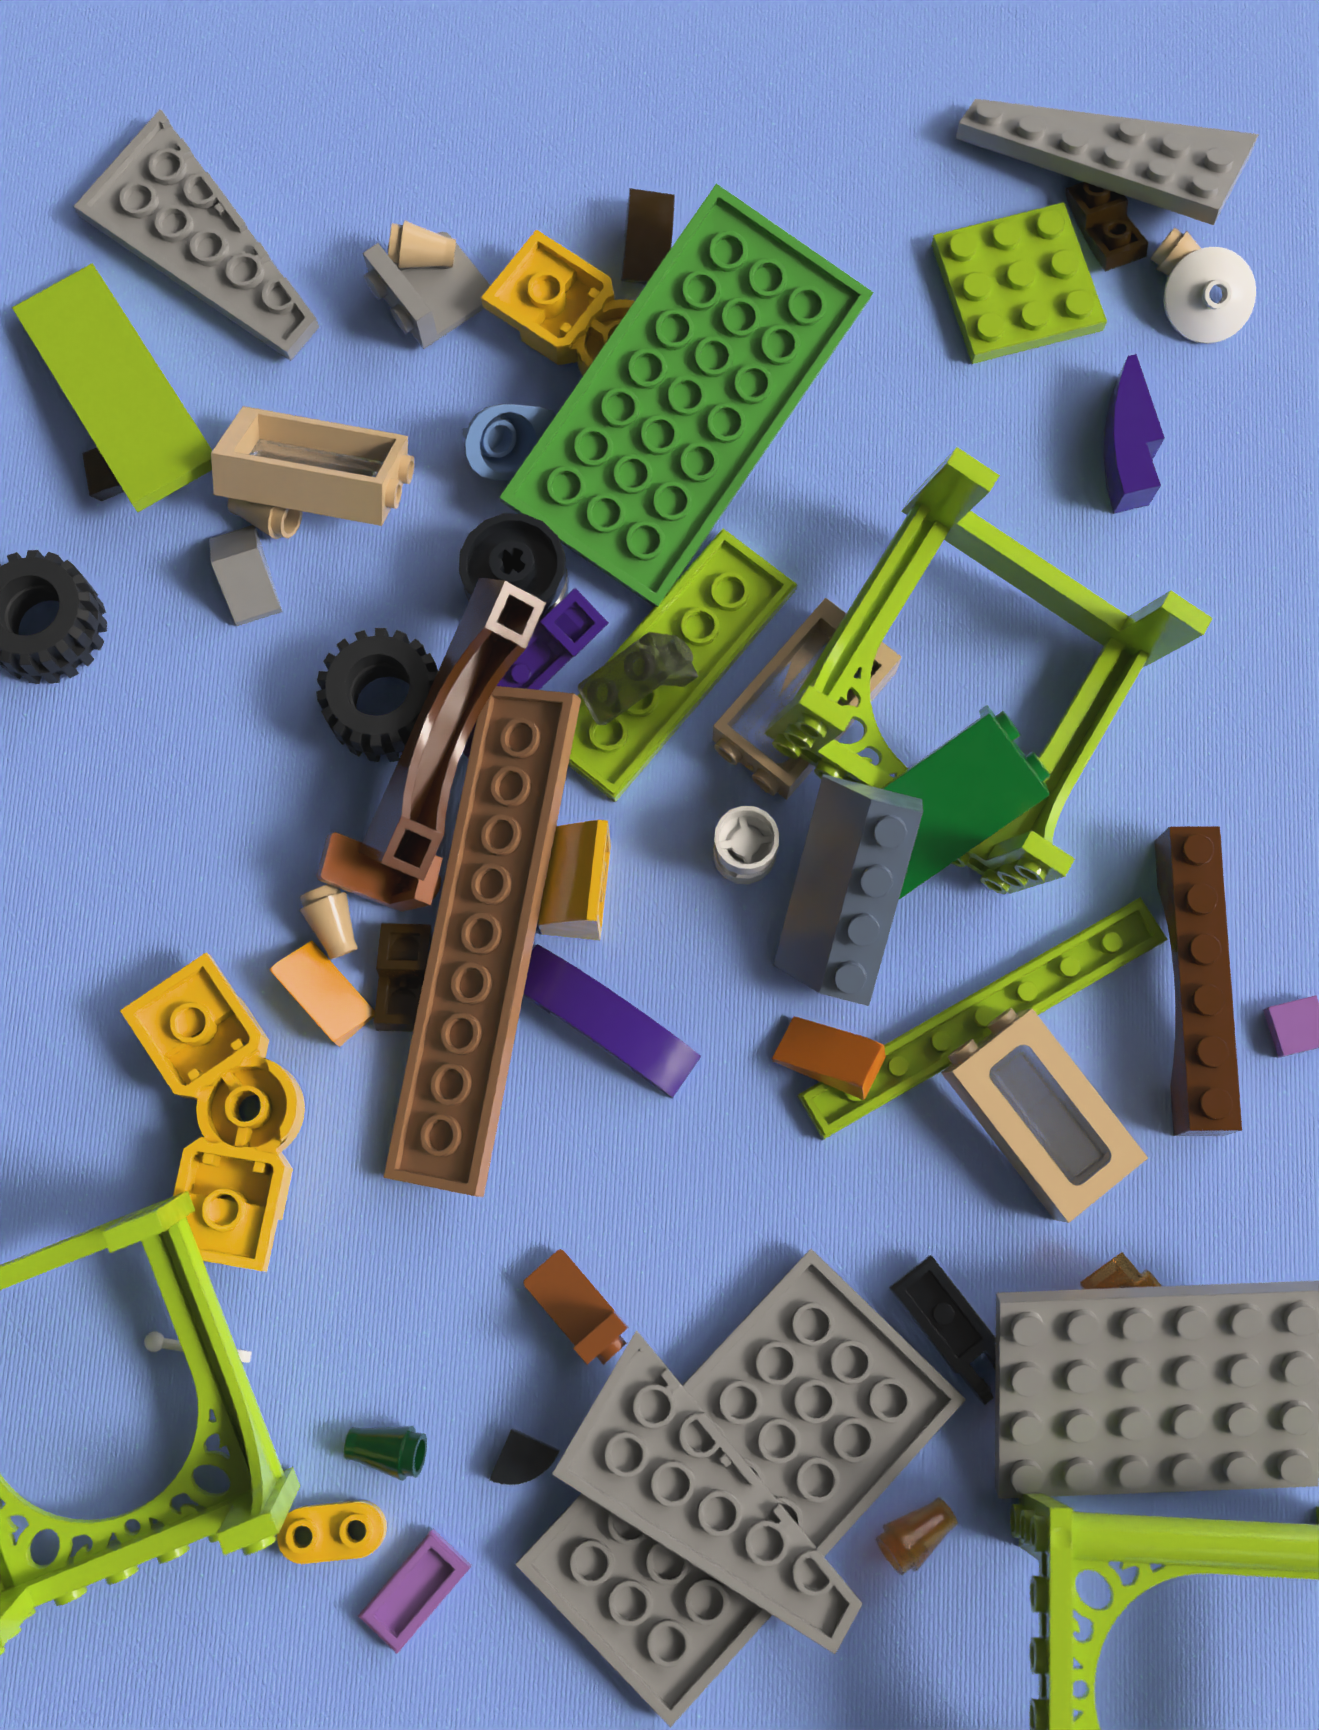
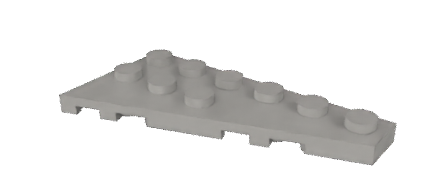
M975 99L959 122L956 139L1214 225L1255 147L1259 134Z
M161 109L158 110L74 205L80 218L291 361L319 328L316 317L287 278L283 277L274 265L267 251L251 234L244 220L209 173L205 172L189 146L183 138L179 137Z
M636 1330L552 1475L833 1654H836L859 1612L862 1602Z

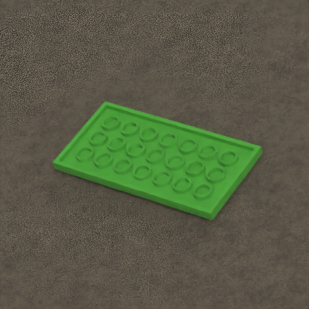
M716 183L499 497L500 501L518 514H526L543 521L558 535L560 543L652 606L658 607L870 301L874 292Z

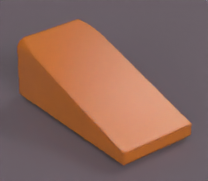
M793 1016L772 1057V1061L865 1100L886 1055L884 1044Z

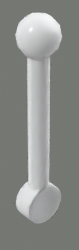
M152 1331L144 1339V1346L150 1352H158L161 1349L183 1352L179 1340L164 1338L160 1332ZM237 1349L241 1361L250 1363L252 1352Z

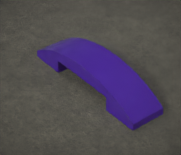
M574 588L537 623L527 648L511 665L497 686L540 690L567 662L575 657L600 633L609 622ZM476 723L462 752L468 759Z
M538 944L532 950L523 996L549 1014L551 1012L631 1067L633 1072L673 1098L700 1060L701 1055L641 1010L561 957Z

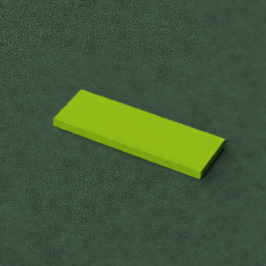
M93 263L12 307L137 513L212 470L211 452L213 450Z
M723 528L677 580L658 607L655 606L578 694V697L581 698L568 766L612 801L616 802L794 594L797 584Z

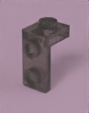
M648 632L580 682L578 690L596 724L607 725L659 686L685 687L699 676L691 663L693 661V654L681 638L675 635Z

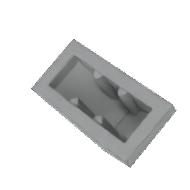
M251 525L210 538L211 565L235 624L240 626L281 613L282 608L257 528Z

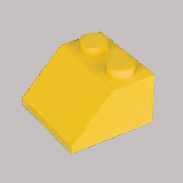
M592 820L556 826L538 917V926L542 935L591 940L601 939L611 851L607 820Z

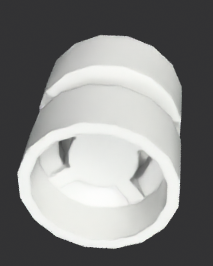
M739 806L730 809L720 818L715 828L713 860L716 869L725 879L736 884H751L762 880L770 873L779 847V830L775 820L766 811L755 806Z

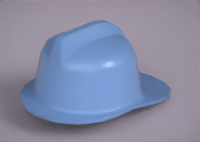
M498 404L482 409L475 414L468 428H463L462 436L465 438V457L471 469L484 478L512 480L556 416V413L539 406Z

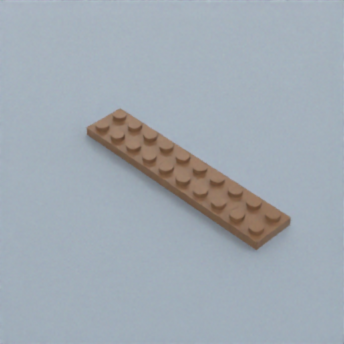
M496 686L477 718L383 1178L484 1197L581 698L574 693Z

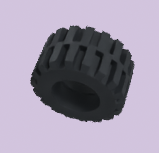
M27 550L25 558H22L17 552L7 555L9 562L4 565L0 564V666L14 677L20 679L23 676L29 683L39 684L42 677L49 684L60 682L61 674L65 673L69 678L79 674L76 667L82 662L88 667L95 660L90 655L92 650L101 651L104 640L99 636V633L107 632V621L102 616V614L106 613L104 604L78 569L68 560L63 561L59 555L48 552L44 557L38 550ZM44 601H59L57 616L46 629L33 635H19L21 619L31 607Z
M375 628V636L368 637L365 630L354 633L357 640L349 644L346 639H343L337 644L340 651L337 656L328 653L323 662L328 671H319L317 682L322 690L316 691L317 701L322 708L321 713L335 737L342 745L346 744L351 753L359 757L363 752L369 761L379 762L381 755H386L389 762L399 761V753L404 750L438 673V669L431 654H426L424 646L416 639L410 643L406 633L396 630L394 636L389 637L386 628ZM395 677L409 684V691L404 702L396 710L388 714L373 716L364 714L356 709L359 694L367 684L375 679Z

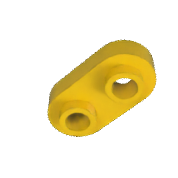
M367 1500L301 1506L287 1514L277 1534V1543L281 1553L288 1560L297 1564L363 1558L370 1555L382 1544L387 1531L386 1518L376 1504ZM359 1520L365 1525L366 1534L362 1540H355L349 1535L348 1526L351 1521ZM298 1526H306L311 1530L312 1541L309 1545L303 1546L296 1541L295 1531Z

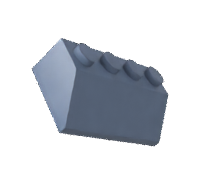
M823 774L773 966L820 994L866 1006L870 1005L923 814L922 799Z

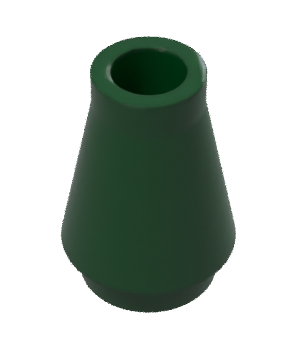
M414 1426L366 1429L352 1427L345 1440L344 1457L346 1460L359 1462L401 1481L405 1480L407 1476L416 1478L421 1473L425 1462L427 1437L424 1433L416 1432Z

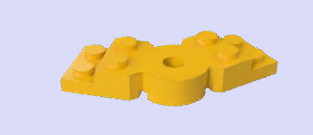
M537 229L481 297L483 308L520 331L522 342L557 365L577 362L582 376L634 303V300L628 299L615 300L611 277Z
M206 952L121 1009L120 1012L172 1092L182 1098L197 1100L196 1116L200 1131L204 1137L198 1138L183 1149L173 1196L185 1191L189 1192L195 1211L186 1217L203 1261L267 1272L277 1222L283 1219L293 1168L282 1151L293 1142L300 1131L305 1113L304 1097L293 1075L277 1063L266 1059L269 1044L268 1037L244 1001L237 996L211 955ZM257 1095L261 1102L258 1115L250 1121L243 1122L239 1115L240 1104L248 1096Z

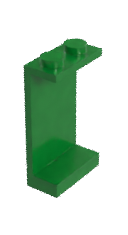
M988 705L984 706L979 710L980 718L881 788L922 799L923 814L899 899L1050 795L1044 780L1051 776L1033 751L1025 756L1014 740L1021 736V734L1004 711L995 716Z

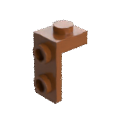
M337 832L327 835L316 875L319 881L401 912L429 906L438 894L441 886L439 871L443 858L435 855L425 880L422 881L359 853L358 851L362 845L360 841Z
M557 1250L524 1280V1286L574 1344L575 1347L573 1349L587 1365L596 1357L604 1365L627 1344L621 1334L629 1328L628 1325L565 1251Z

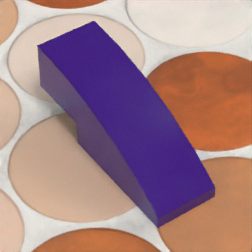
M1137 354L1127 356L1116 379L1104 427L1103 461L1106 487L1113 514L1149 506L1161 486L1152 459L1155 457L1165 437Z

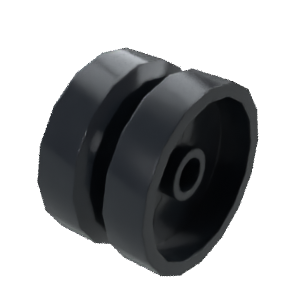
M503 513L484 520L468 534L459 556V574L468 603L479 578L505 580L546 602L538 620L539 622L568 594L569 578L564 550L558 535L543 521L526 514Z

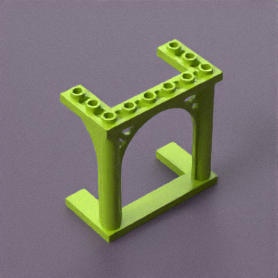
M956 447L910 496L901 511L907 515L797 694L787 706L773 717L764 734L773 739L772 745L780 753L792 759L801 757L816 767L814 773L820 779L825 774L881 789L909 769L888 747L876 724L870 699L871 671L881 642L940 545L945 540L1103 645L1102 650L1046 746L1038 756L1051 775L1044 780L1050 795L951 863L958 867L968 866L982 875L980 881L989 889L1000 894H1006L1007 892L1011 894L1066 876L1075 858L1053 845V836L1058 818L1069 794L1142 668L1203 636L1213 618L1171 590L1130 616L1126 615L970 511L991 491L1000 475ZM859 670L858 678H854L856 671ZM848 690H851L858 698L857 706H841L837 702L839 699L842 702L847 701ZM851 719H855L863 725L864 735L858 742L843 744L835 740L837 736L844 732ZM865 748H870L878 754L879 762L877 765H873L870 763L872 759L861 757L857 753Z
M188 1191L0 1264V1290L103 1249L107 1248L109 1253L142 1241L191 1370L198 1399L197 1429L193 1445L182 1469L173 1481L156 1497L130 1512L114 1517L91 1520L58 1516L24 1499L7 1483L0 1473V1498L6 1503L3 1506L0 1499V1655L5 1652L4 1645L8 1640L21 1632L20 1625L23 1621L36 1613L35 1607L54 1600L56 1606L67 1604L84 1595L88 1591L86 1586L102 1579L106 1580L107 1585L123 1581L139 1570L137 1565L157 1558L159 1564L174 1560L189 1551L188 1544L208 1537L210 1543L219 1541L224 1556L239 1549H242L244 1555H249L268 1547L275 1542V1535L279 1533L299 1491L300 1483L294 1468L282 1469L186 1216L195 1211ZM211 1409L214 1412L216 1420L210 1419ZM217 1433L220 1439L219 1449L226 1446L229 1455L216 1450L208 1451L206 1446L207 1438ZM201 1465H212L220 1468L229 1478V1489L218 1494L209 1493L201 1489L193 1477L195 1468ZM186 1493L199 1505L191 1503L182 1504L180 1511H177L172 1506V1498ZM20 1515L26 1518L28 1526L22 1531L16 1542L13 1532H16L19 1527L12 1522L10 1516ZM152 1518L158 1520V1522L153 1523ZM130 1519L137 1520L140 1523V1529L134 1532L129 1531L126 1526L127 1521ZM51 1529L59 1537L60 1547L58 1554L51 1563L38 1565L31 1557L30 1547L32 1540L39 1531ZM114 1532L117 1539L110 1541ZM83 1534L88 1535L92 1539V1548L89 1549V1545L85 1544L77 1551L75 1556L70 1557L73 1548V1538Z
M1023 1494L1022 1498H1019V1504H1012L1010 1530L1012 1538H1019V1547L1039 1560V1576H1031L1030 1580L1031 1610L1033 1613H1039V1637H1031L1029 1646L1032 1674H1038V1699L1031 1698L1029 1705L1030 1730H1101L1095 1705V1675L1103 1643L1112 1625L1123 1610L1140 1594L1151 1587L1169 1579L1191 1574L1319 1580V1506H1316L1317 1525L1086 1513L1073 1511V1508L1045 1494ZM1109 1562H1120L1119 1569L1121 1570L1136 1566V1574L1133 1581L1129 1584H1122L1118 1573L1109 1565ZM1150 1564H1162V1566L1152 1570ZM1092 1570L1104 1578L1110 1590V1601L1107 1606L1092 1608L1081 1600L1075 1586L1076 1577L1080 1572ZM1073 1610L1081 1616L1088 1618L1091 1622V1632L1086 1640H1076L1073 1632H1080L1079 1624L1073 1617ZM1073 1658L1080 1664V1667H1073ZM1079 1680L1084 1681L1086 1692L1080 1697L1074 1696L1073 1683ZM1073 1709L1080 1711L1073 1717Z

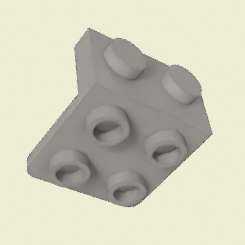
M439 232V233H437V234H440V235L445 236V237H447V238H452V237H451L448 233H446V232ZM379 243L363 252L368 273L364 275V279L377 299H385L391 307V314L404 333L410 331L423 349L485 309L482 306L481 297L490 287V284L457 243L453 268L446 266L399 268V263H394Z

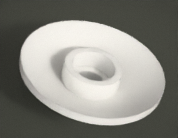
M1221 247L1201 248L1187 254L1174 266L1164 288V308L1169 322L1180 335L1198 343L1220 342L1236 334L1249 319L1256 299L1255 279L1248 264L1235 252ZM1214 285L1220 287L1222 291V298L1218 303L1212 302L1209 296L1210 290Z

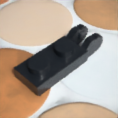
M929 1255L888 1288L951 1370L956 1374L959 1373L979 1401L986 1405L994 1398L988 1384L982 1377L978 1376L970 1363L984 1353L996 1372V1337L936 1260Z

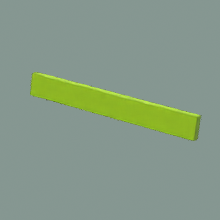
M1140 897L884 1045L886 1058L865 1100L822 1082L798 1094L797 1097L824 1140L948 1068L952 1064L948 1056L970 1039H973L976 1044L981 1042L992 1033L987 1025L1006 1010L1012 1008L1017 1013L1018 1011L1032 1008L1037 1015H1040L1168 939Z

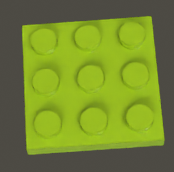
M1064 202L933 235L931 246L972 364L1104 330L1107 319Z

